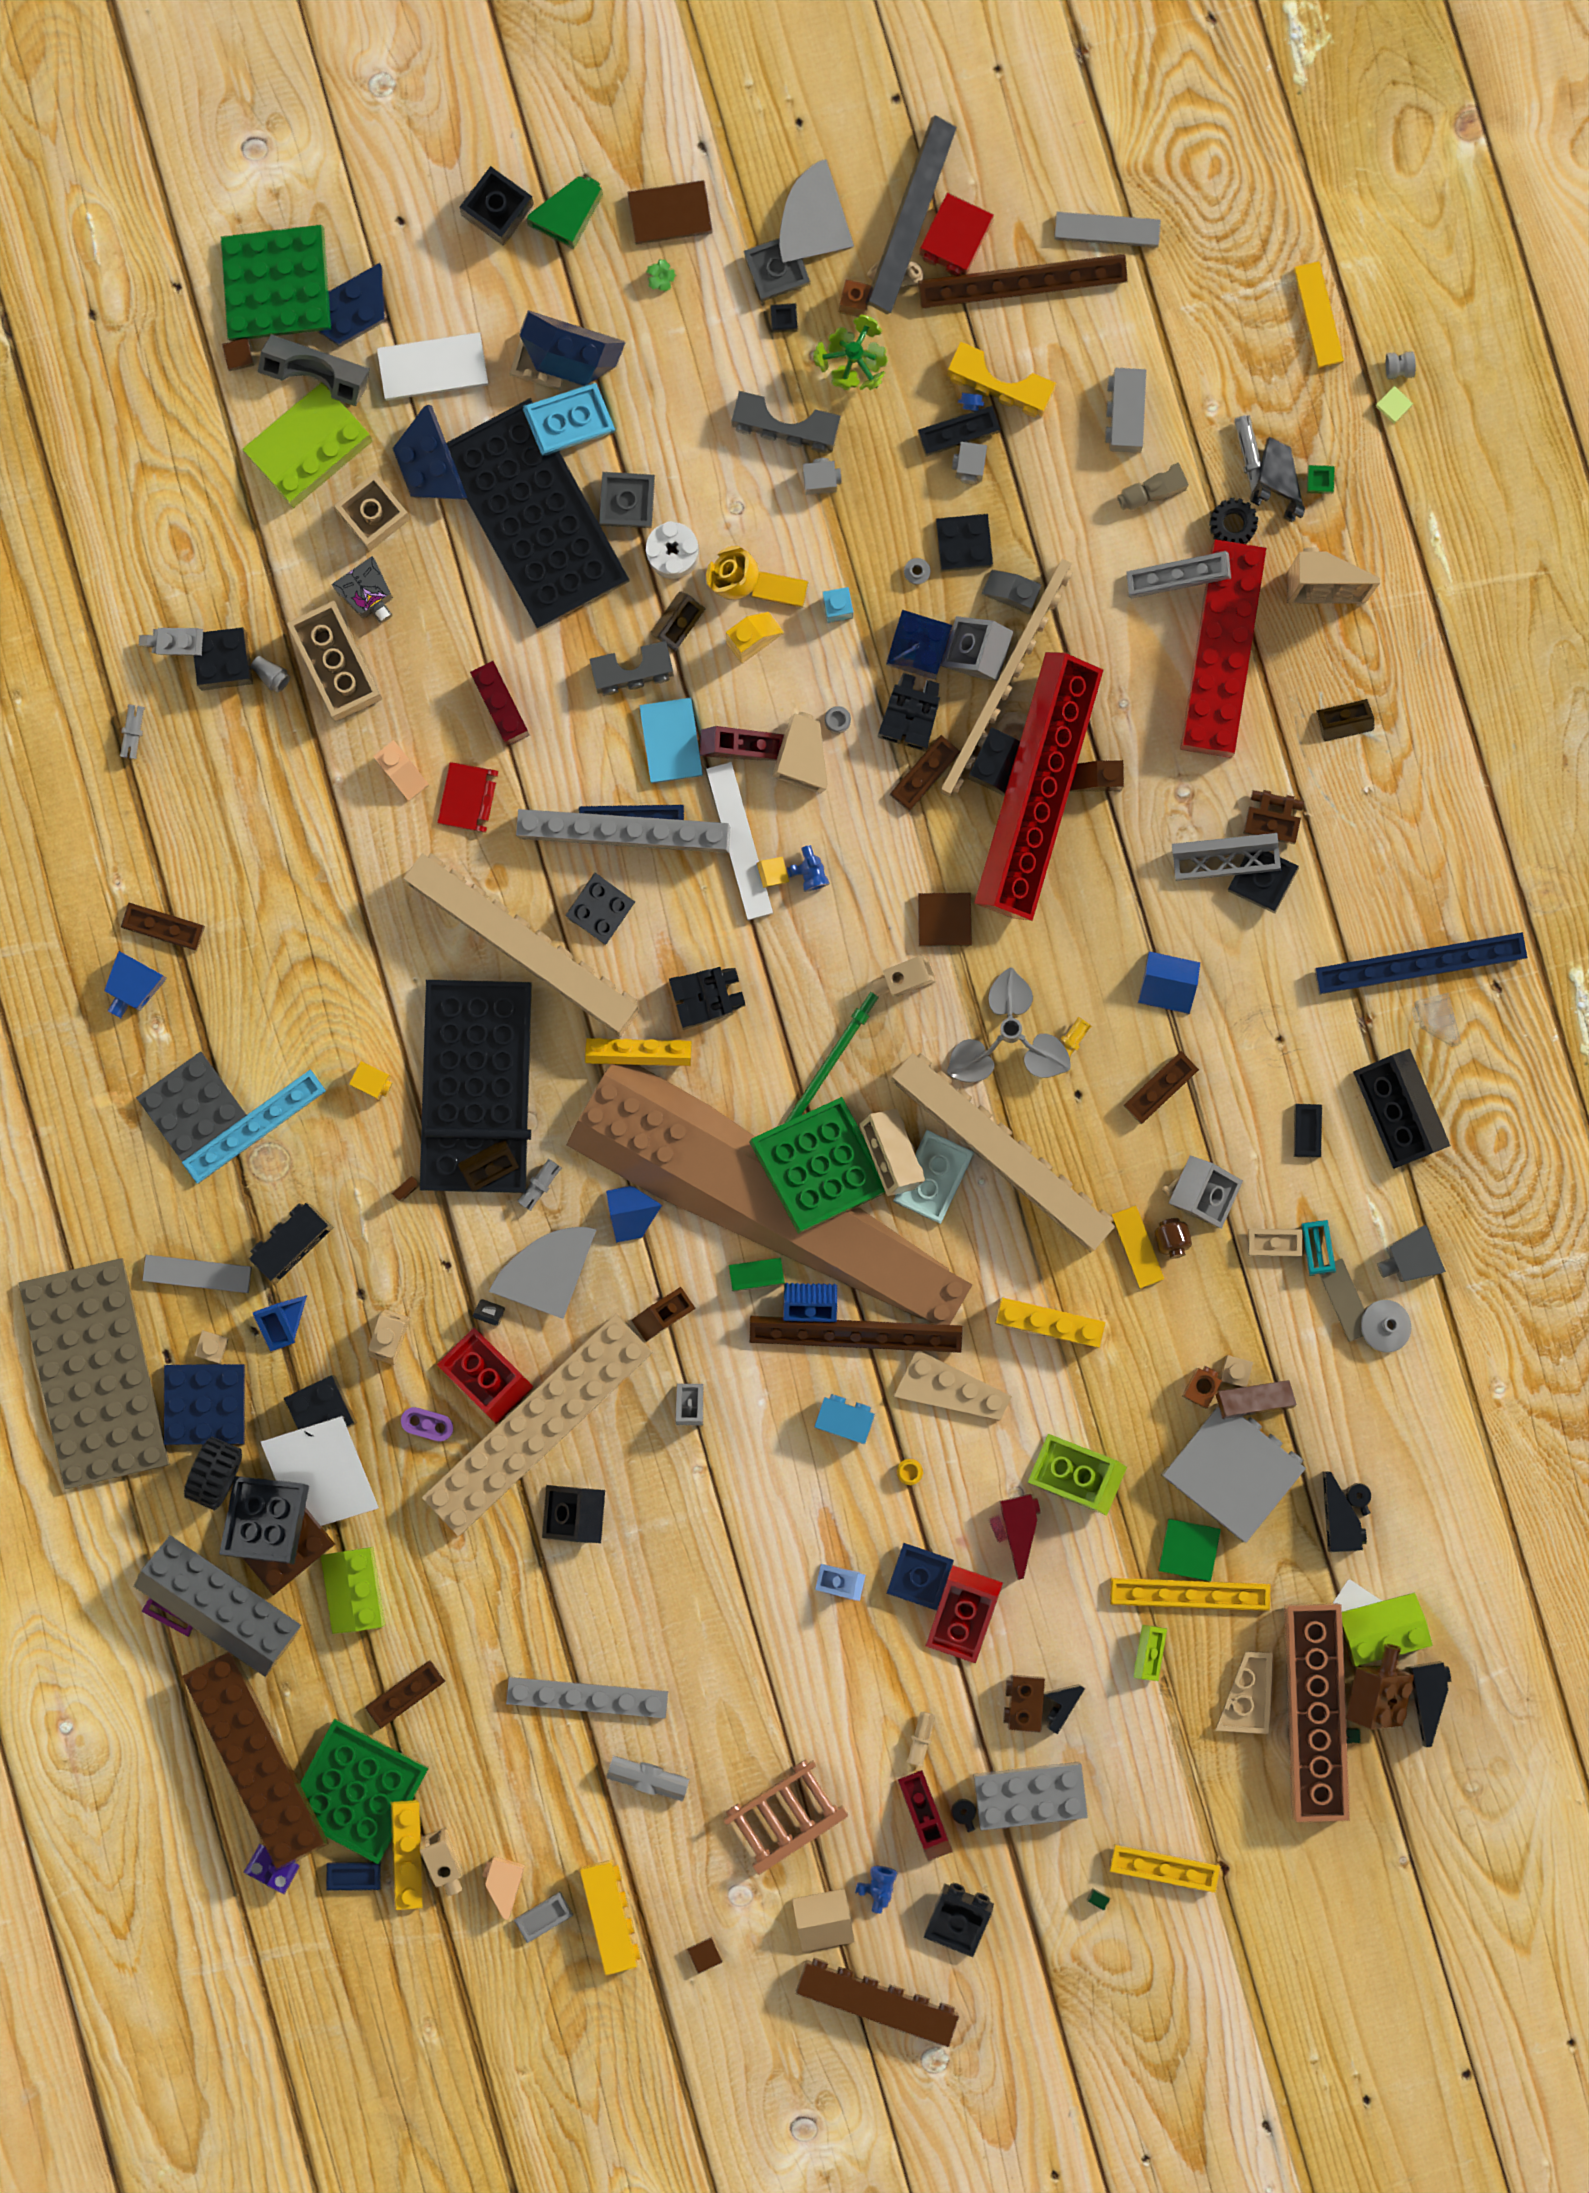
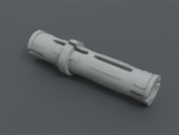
M1245 415L1234 419L1244 457V472L1248 475L1251 491L1253 492L1258 481L1262 462L1252 428L1250 415Z

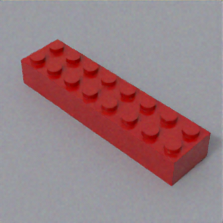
M1216 539L1212 544L1211 554L1223 551L1229 553L1231 579L1207 583L1205 586L1180 750L1232 758L1235 754L1266 547Z

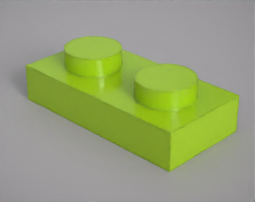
M1142 1625L1133 1678L1159 1681L1167 1628Z

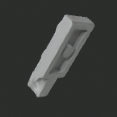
M153 629V635H139V646L152 647V653L158 655L202 656L203 629Z

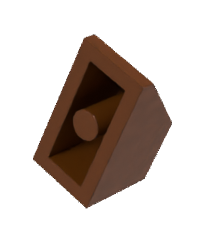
M1123 760L1078 763L1069 792L1122 791L1124 787Z
M682 1287L645 1309L631 1321L647 1342L696 1308Z

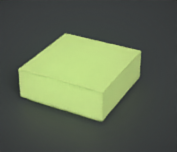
M1394 386L1375 407L1395 424L1413 403Z

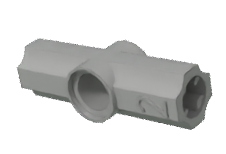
M614 1755L606 1777L613 1781L631 1785L633 1789L652 1795L657 1793L679 1801L684 1800L690 1780L678 1774L663 1771V1768L649 1763H637Z

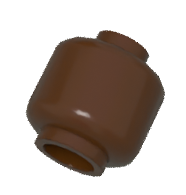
M1179 1218L1161 1221L1159 1227L1155 1230L1159 1252L1169 1255L1170 1259L1185 1256V1251L1192 1246L1188 1225L1180 1221Z

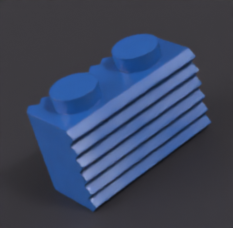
M786 1282L784 1284L783 1321L837 1322V1285L835 1283L833 1285L830 1283L827 1285L824 1283L821 1285L819 1283L816 1285L814 1283L811 1285L807 1283L805 1285L804 1283L788 1284Z

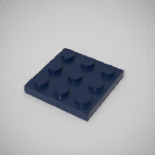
M245 1364L164 1365V1445L204 1444L211 1436L229 1444H245Z

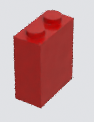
M947 193L920 247L919 255L923 256L922 259L931 265L938 263L946 267V271L954 276L968 274L993 223L994 214Z

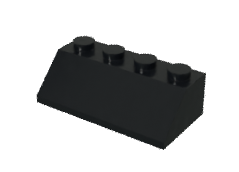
M1410 1048L1353 1071L1393 1169L1451 1146Z

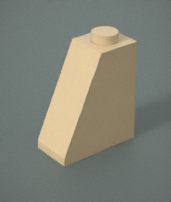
M795 713L789 719L772 777L821 794L826 790L828 782L820 722L813 720L814 717L808 713Z

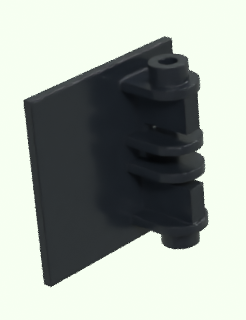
M594 873L565 916L568 917V920L579 925L606 945L635 901L600 875Z

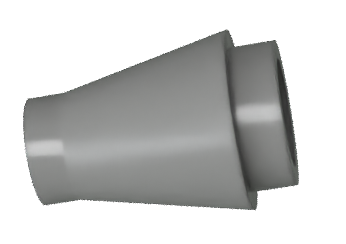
M261 656L255 658L251 664V669L256 672L271 691H282L290 680V675L287 674L286 669L265 660Z

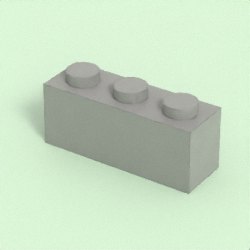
M1115 368L1113 376H1108V391L1112 392V401H1107L1106 417H1111V427H1106L1105 443H1110V451H1142L1146 369Z

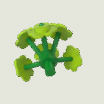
M862 314L853 320L856 330L860 333L856 342H853L855 335L852 332H848L844 327H839L835 334H830L829 336L831 343L828 345V351L830 353L827 354L822 342L818 343L816 351L813 353L815 365L819 366L822 372H826L829 368L827 359L846 357L848 360L847 365L839 366L837 370H832L831 372L833 377L832 384L844 390H850L851 387L856 388L859 386L858 374L856 371L851 370L853 363L858 362L868 378L859 387L860 390L866 387L869 390L878 388V385L882 383L881 378L885 372H877L880 370V367H885L888 363V358L885 355L886 348L879 346L875 342L870 343L868 350L863 351L861 343L866 334L869 337H874L875 335H880L882 329L874 318ZM869 370H871L872 372H875V373H877V374L872 375Z

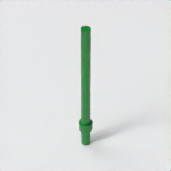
M870 992L861 1007L855 1009L851 1016L853 1019L784 1123L803 1114L861 1024L864 1025L870 1017L868 1014L879 998L877 995Z

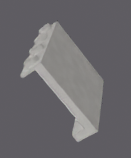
M1218 1405L1171 1465L1166 1467L1161 1476L1242 1542L1246 1543L1306 1468L1301 1465L1304 1461L1293 1451H1290L1288 1454L1281 1448L1283 1443L1272 1434L1268 1437L1260 1431L1262 1426L1253 1418L1249 1417L1246 1420L1240 1416L1222 1419Z

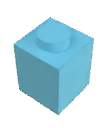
M849 587L823 592L822 598L827 623L853 618L854 612Z

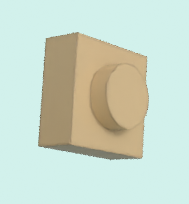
M202 1330L194 1356L221 1364L229 1338Z
M1227 1355L1221 1375L1222 1382L1247 1387L1253 1362Z

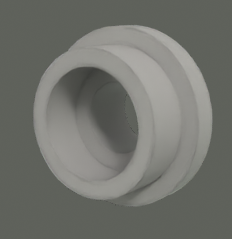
M921 558L911 559L904 568L905 578L915 585L926 582L930 576L929 564ZM914 567H920L922 569V573L920 575H915L912 572V569Z

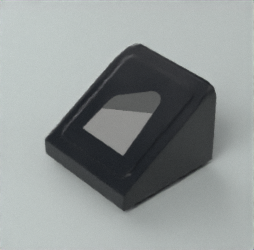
M481 1299L473 1313V1318L498 1326L500 1325L505 1308Z

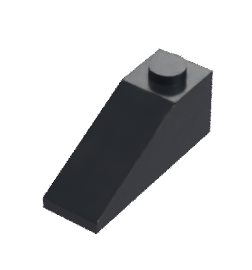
M1323 1471L1327 1551L1363 1550V1544L1367 1543L1366 1529L1361 1528V1522L1332 1472Z
M1441 1661L1408 1666L1409 1673L1414 1675L1412 1682L1422 1745L1426 1748L1433 1745L1449 1689L1447 1682H1451L1450 1669L1448 1666H1444V1662Z

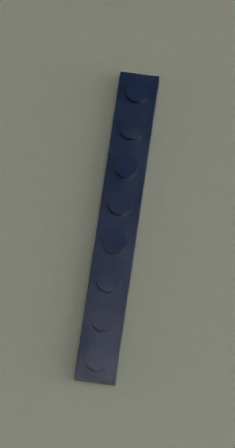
M1523 932L1318 967L1314 970L1318 992L1321 995L1518 961L1528 957Z

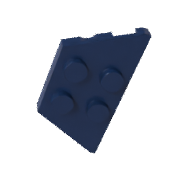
M380 263L328 291L331 330L317 331L318 333L328 337L330 341L341 347L385 322L383 268Z
M426 405L392 448L410 496L465 500L467 495L432 405Z

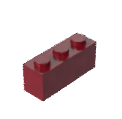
M494 661L471 671L470 674L506 747L530 736Z

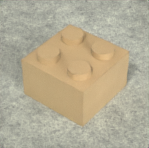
M373 473L334 505L338 514L369 552L410 520L408 512L376 473Z

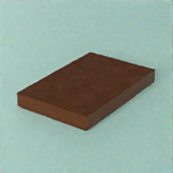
M704 180L627 192L636 245L713 233Z

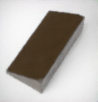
M680 591L651 631V635L661 642L666 641L667 646L677 651L706 608L687 593Z
M1368 699L1317 710V717L1324 741L1374 730V716Z
M501 1140L458 1164L472 1192L519 1168L505 1140Z

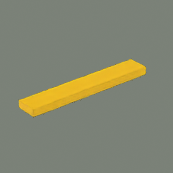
M1111 1578L1110 1605L1270 1611L1271 1584Z

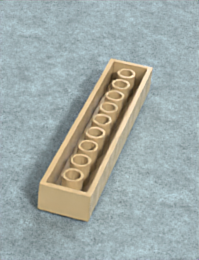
M422 853L403 878L410 887L621 1037L639 1013L635 998L625 991L622 995L616 992L614 983L604 976L600 979L595 977L594 969L583 961H580L579 964L572 960L573 956L568 950L560 945L557 949L551 945L552 941L547 935L539 930L536 933L530 930L531 926L527 921L517 914L514 918L508 914L510 911L507 910L506 906L496 899L490 902L485 891L475 884L469 887L465 884L467 881L464 879V876L454 869L448 872L444 869L445 865L433 854L430 853L427 857Z
M912 1053L895 1072L891 1081L1090 1253L1095 1251L1115 1227L1111 1223L1114 1219L1103 1209L1099 1211L1091 1206L1093 1201L1083 1192L1077 1194L1071 1189L1073 1184L1061 1174L1057 1177L1050 1170L1053 1167L1045 1159L1040 1157L1037 1160L1030 1154L1033 1149L1024 1141L1016 1142L1010 1136L1013 1132L1001 1122L999 1125L994 1123L990 1119L992 1114L982 1105L978 1108L970 1102L972 1097L965 1090L959 1088L957 1091L950 1085L952 1080L940 1070L936 1073L930 1068L932 1063L923 1054L919 1053L916 1056Z
M615 1314L422 1498L457 1536H461L636 1370L653 1351L618 1314Z

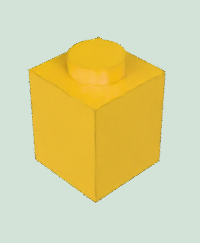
M360 1061L349 1085L380 1100L382 1096L386 1097L393 1083L390 1082L391 1076Z

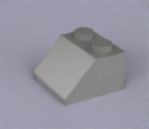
M956 616L941 666L976 678L998 681L1013 631L993 620Z
M1190 1155L1169 1204L1222 1229L1243 1180L1211 1162Z

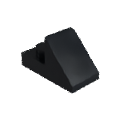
M1077 1684L1044 1692V1695L1060 1704L1058 1709L1053 1707L1046 1718V1721L1049 1722L1048 1729L1056 1734L1059 1733L1084 1692L1085 1688Z

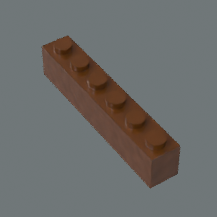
M813 1958V1961L806 1960L796 1994L949 2048L959 2019V2014L954 2012L955 2007L940 2002L939 2006L931 2004L928 1997L916 1993L914 1997L903 1994L904 1989L894 1985H889L888 1988L878 1985L879 1980L869 1976H864L863 1979L853 1976V1971L843 1967H839L838 1970L829 1968V1963L821 1959Z

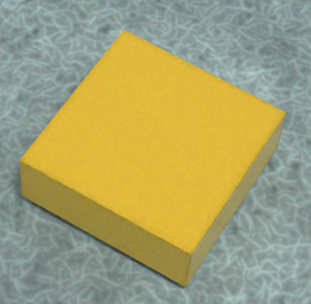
M783 857L762 860L756 863L763 888L789 882Z

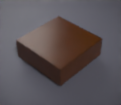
M247 338L222 344L229 371L254 365Z
M411 1176L392 1194L398 1201H403L420 1186V1183Z
M712 1937L687 1948L698 1974L723 1963Z

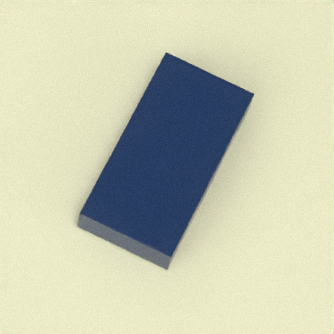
M328 1862L327 1890H381V1862L379 1864L375 1862Z

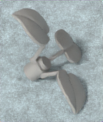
M1008 968L995 980L988 998L990 1008L995 1014H1007L1008 1017L1001 1024L1000 1035L987 1051H985L984 1045L978 1040L967 1039L960 1042L952 1052L947 1073L952 1078L962 1082L971 1083L986 1079L994 1070V1061L988 1055L1003 1040L1008 1043L1020 1040L1030 1049L1024 1056V1063L1027 1070L1036 1077L1049 1078L1068 1072L1071 1065L1067 1050L1056 1037L1049 1034H1039L1034 1038L1033 1045H1031L1025 1039V1036L1021 1034V1023L1012 1017V1013L1016 1015L1025 1013L1032 1004L1033 995L1027 982L1013 968Z

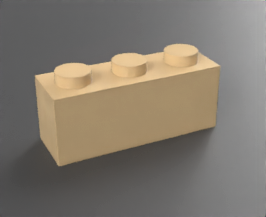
M897 1108L870 1114L859 1124L887 1196L912 1191L925 1181L923 1169L917 1161L913 1144L908 1138L904 1128V1121L900 1117Z

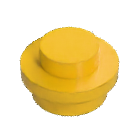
M905 1459L900 1462L897 1467V1477L903 1484L914 1485L922 1479L923 1468L917 1460Z

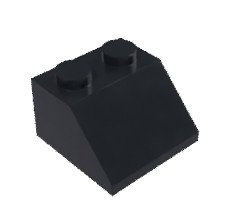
M991 727L968 779L1005 796L1020 741Z
M546 1485L542 1538L582 1543H601L605 1490Z

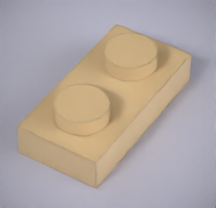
M1248 1229V1256H1302V1230Z

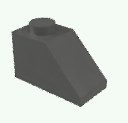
M992 570L982 595L1030 614L1039 594L1041 584L1018 574Z

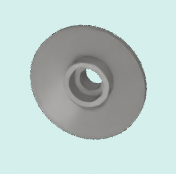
M1379 1300L1369 1305L1364 1311L1361 1319V1330L1364 1339L1373 1349L1389 1353L1401 1349L1407 1343L1411 1334V1321L1408 1313L1400 1304L1391 1300ZM1388 1320L1393 1324L1392 1330L1387 1327Z

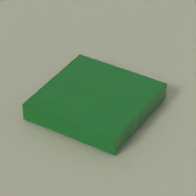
M1168 1519L1158 1571L1211 1581L1221 1529Z

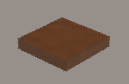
M918 893L919 947L972 946L971 893Z

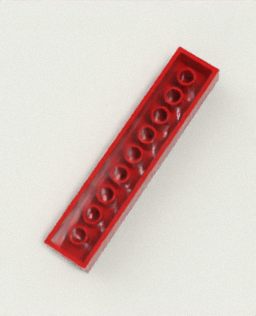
M1045 652L974 904L1013 919L1033 921L1103 669L1067 653Z

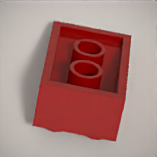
M475 1328L436 1364L495 1424L534 1387Z
M953 1565L926 1647L976 1664L1003 1582Z

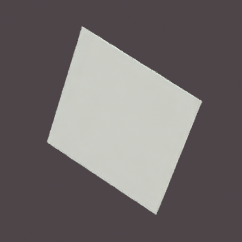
M342 1416L261 1441L276 1481L309 1485L305 1507L320 1526L379 1508ZM305 1432H307V1433H309V1434H311V1435H313V1436H312V1437H311V1436H308V1435L305 1434Z

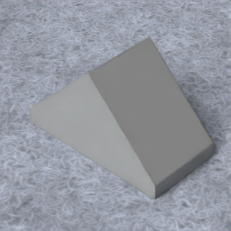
M677 1384L676 1425H703V1384Z

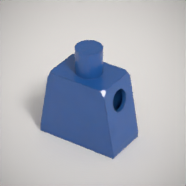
M119 951L105 987V992L115 997L108 1012L122 1018L129 1005L139 1011L142 1010L165 982L166 977Z

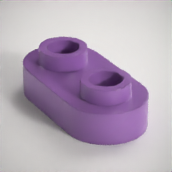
M417 1407L407 1409L401 1417V1425L406 1432L435 1441L447 1440L454 1430L453 1422L449 1417ZM414 1415L420 1419L417 1426H413L410 1423V1419ZM438 1423H443L445 1425V1431L443 1433H438L436 1431V1425Z

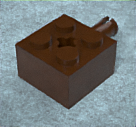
M1385 1644L1381 1666L1356 1668L1346 1715L1347 1720L1368 1729L1403 1726L1407 1716L1409 1696L1413 1689L1414 1675L1397 1668L1401 1647Z

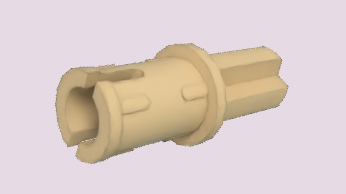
M928 1712L920 1713L915 1734L911 1735L913 1742L907 1763L923 1767L928 1743L931 1744L932 1742L929 1739L935 1715Z

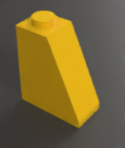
M765 612L747 616L726 631V643L741 664H743L783 635L784 632L771 614Z

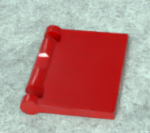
M450 762L437 823L486 833L487 827L477 825L478 820L489 821L496 782L486 781L487 775L498 777L499 771Z

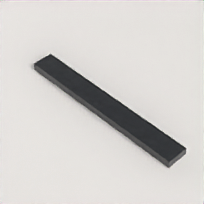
M936 115L931 117L865 302L885 314L892 312L957 129L956 126Z

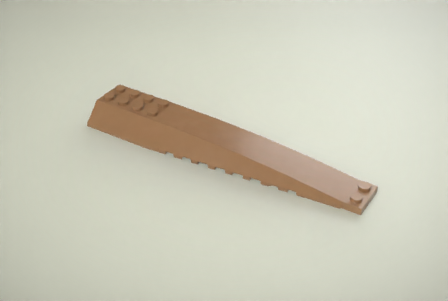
M610 1065L579 1117L566 1144L568 1147L660 1199L920 1319L925 1318L933 1324H951L973 1284L951 1273L949 1268L859 1207L853 1208L798 1234L749 1143L750 1139L755 1137L710 1105L639 1065Z

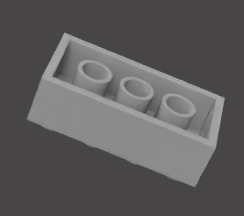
M1079 1761L974 1774L981 1830L1088 1818L1082 1765Z

